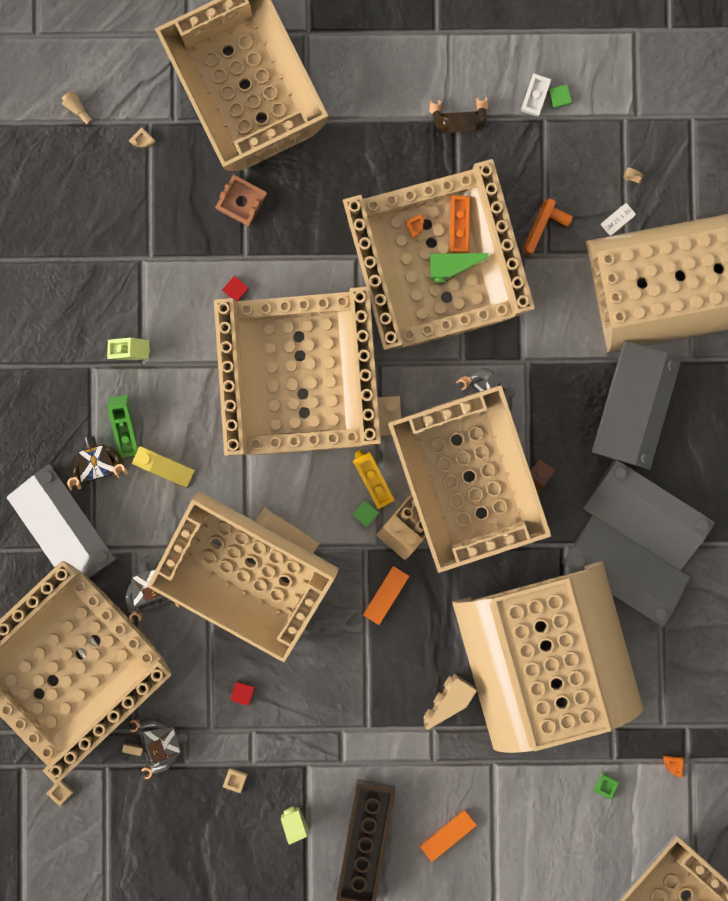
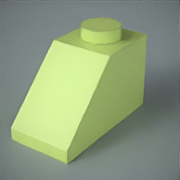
M137 338L108 340L107 359H149V340Z
M293 806L284 810V814L281 815V822L290 845L307 837L309 828L300 807L294 808Z

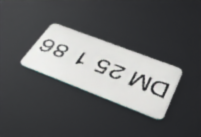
M625 203L603 221L601 226L611 236L636 214Z

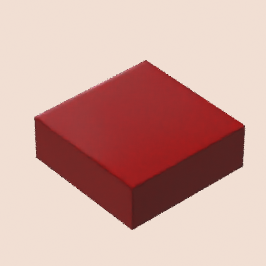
M235 276L222 289L226 295L236 301H239L249 290Z
M236 681L230 700L249 706L255 687Z

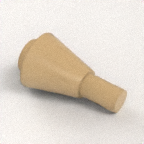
M69 91L62 97L63 102L61 104L77 116L79 115L86 125L92 121L84 111L85 109L76 92L71 93Z

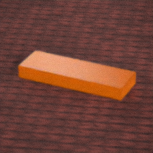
M451 195L449 254L469 253L470 196Z
M393 566L363 613V616L380 625L408 580L409 575Z
M464 809L424 841L420 848L429 860L433 862L475 828L477 824Z

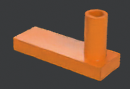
M550 198L545 200L521 253L526 255L533 254L549 218L568 226L573 216L555 208L556 201Z

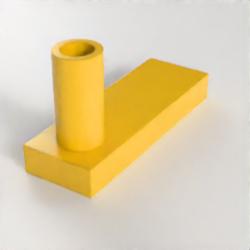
M363 450L356 451L353 463L377 509L395 501L371 453L366 454Z

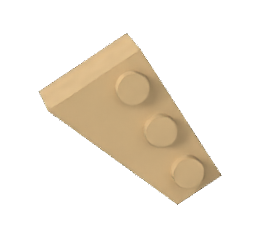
M264 507L255 521L311 553H314L320 544L286 522L283 518L272 513L266 507Z

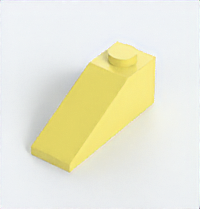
M139 446L132 462L135 466L186 488L195 470L141 446Z

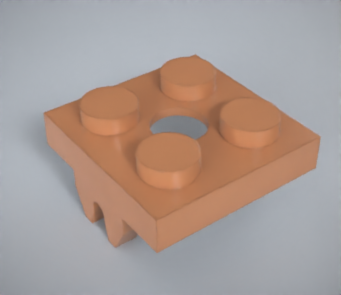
M233 174L230 182L225 185L224 191L221 192L220 200L215 208L249 227L267 196V192ZM239 196H244L247 199V204L243 207H239L236 204V199Z

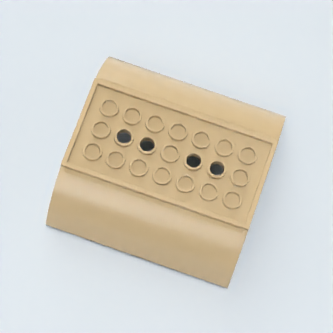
M493 159L476 163L473 169L366 199H362V195L343 199L365 284L370 290V302L384 350L425 344L491 326L535 309ZM451 195L470 196L469 253H489L487 261L447 280L443 285L434 283V280H430V254H449L450 197ZM423 214L424 220L430 221L432 227L429 230L422 229L420 235L412 240L405 221ZM433 238L436 240L437 245L434 248H429L426 245V241ZM449 293L452 296L451 302L444 303L441 300V295Z
M369 287L350 288V292L247 301H236L233 298L214 300L224 456L305 452L381 444ZM297 332L304 333V340L302 342L294 340V335ZM298 351L305 352L306 357L303 361L296 360L295 355ZM301 389L308 390V397L306 399L298 397V392ZM302 408H308L310 411V415L305 419L301 418L299 414Z
M63 560L0 619V717L47 765L42 771L55 785L171 676L166 662L140 629L130 622L129 618L99 586L88 579L77 568ZM98 635L101 642L98 646L91 644V636ZM83 648L86 650L87 655L85 659H80L77 656V649ZM50 675L58 677L59 682L57 685L49 683ZM37 688H40L44 691V697L42 699H39L35 696V690Z
M603 561L584 566L585 570L475 600L468 597L452 602L494 750L516 753L546 749L610 732L637 718L644 709ZM543 621L546 623V628L544 631H537L535 624ZM542 641H550L552 644L549 650H542L540 648ZM553 679H560L562 681L561 687L553 688L551 686ZM561 697L567 699V705L565 707H558L556 705L557 699Z

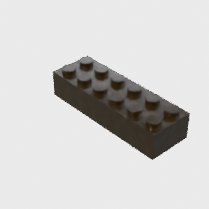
M357 779L336 895L337 901H376L395 796V786Z

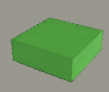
M567 85L548 90L553 109L572 104Z
M364 501L352 515L367 527L379 512L368 502Z
M601 773L594 792L612 800L620 782Z

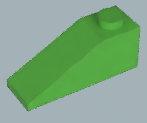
M489 253L430 254V280H434V283H445L446 280H450L487 261Z
M127 394L109 397L107 408L118 453L122 458L135 456L138 451L129 396Z

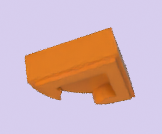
M423 214L405 221L412 240L417 238L422 232L424 226Z
M663 756L664 764L669 772L682 778L684 758Z

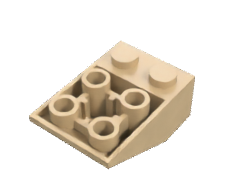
M412 493L376 534L379 539L404 560L414 552L426 537Z
M456 674L453 677L449 676L443 685L445 686L443 693L439 692L433 701V709H428L423 717L425 728L429 730L465 709L477 691L475 687Z

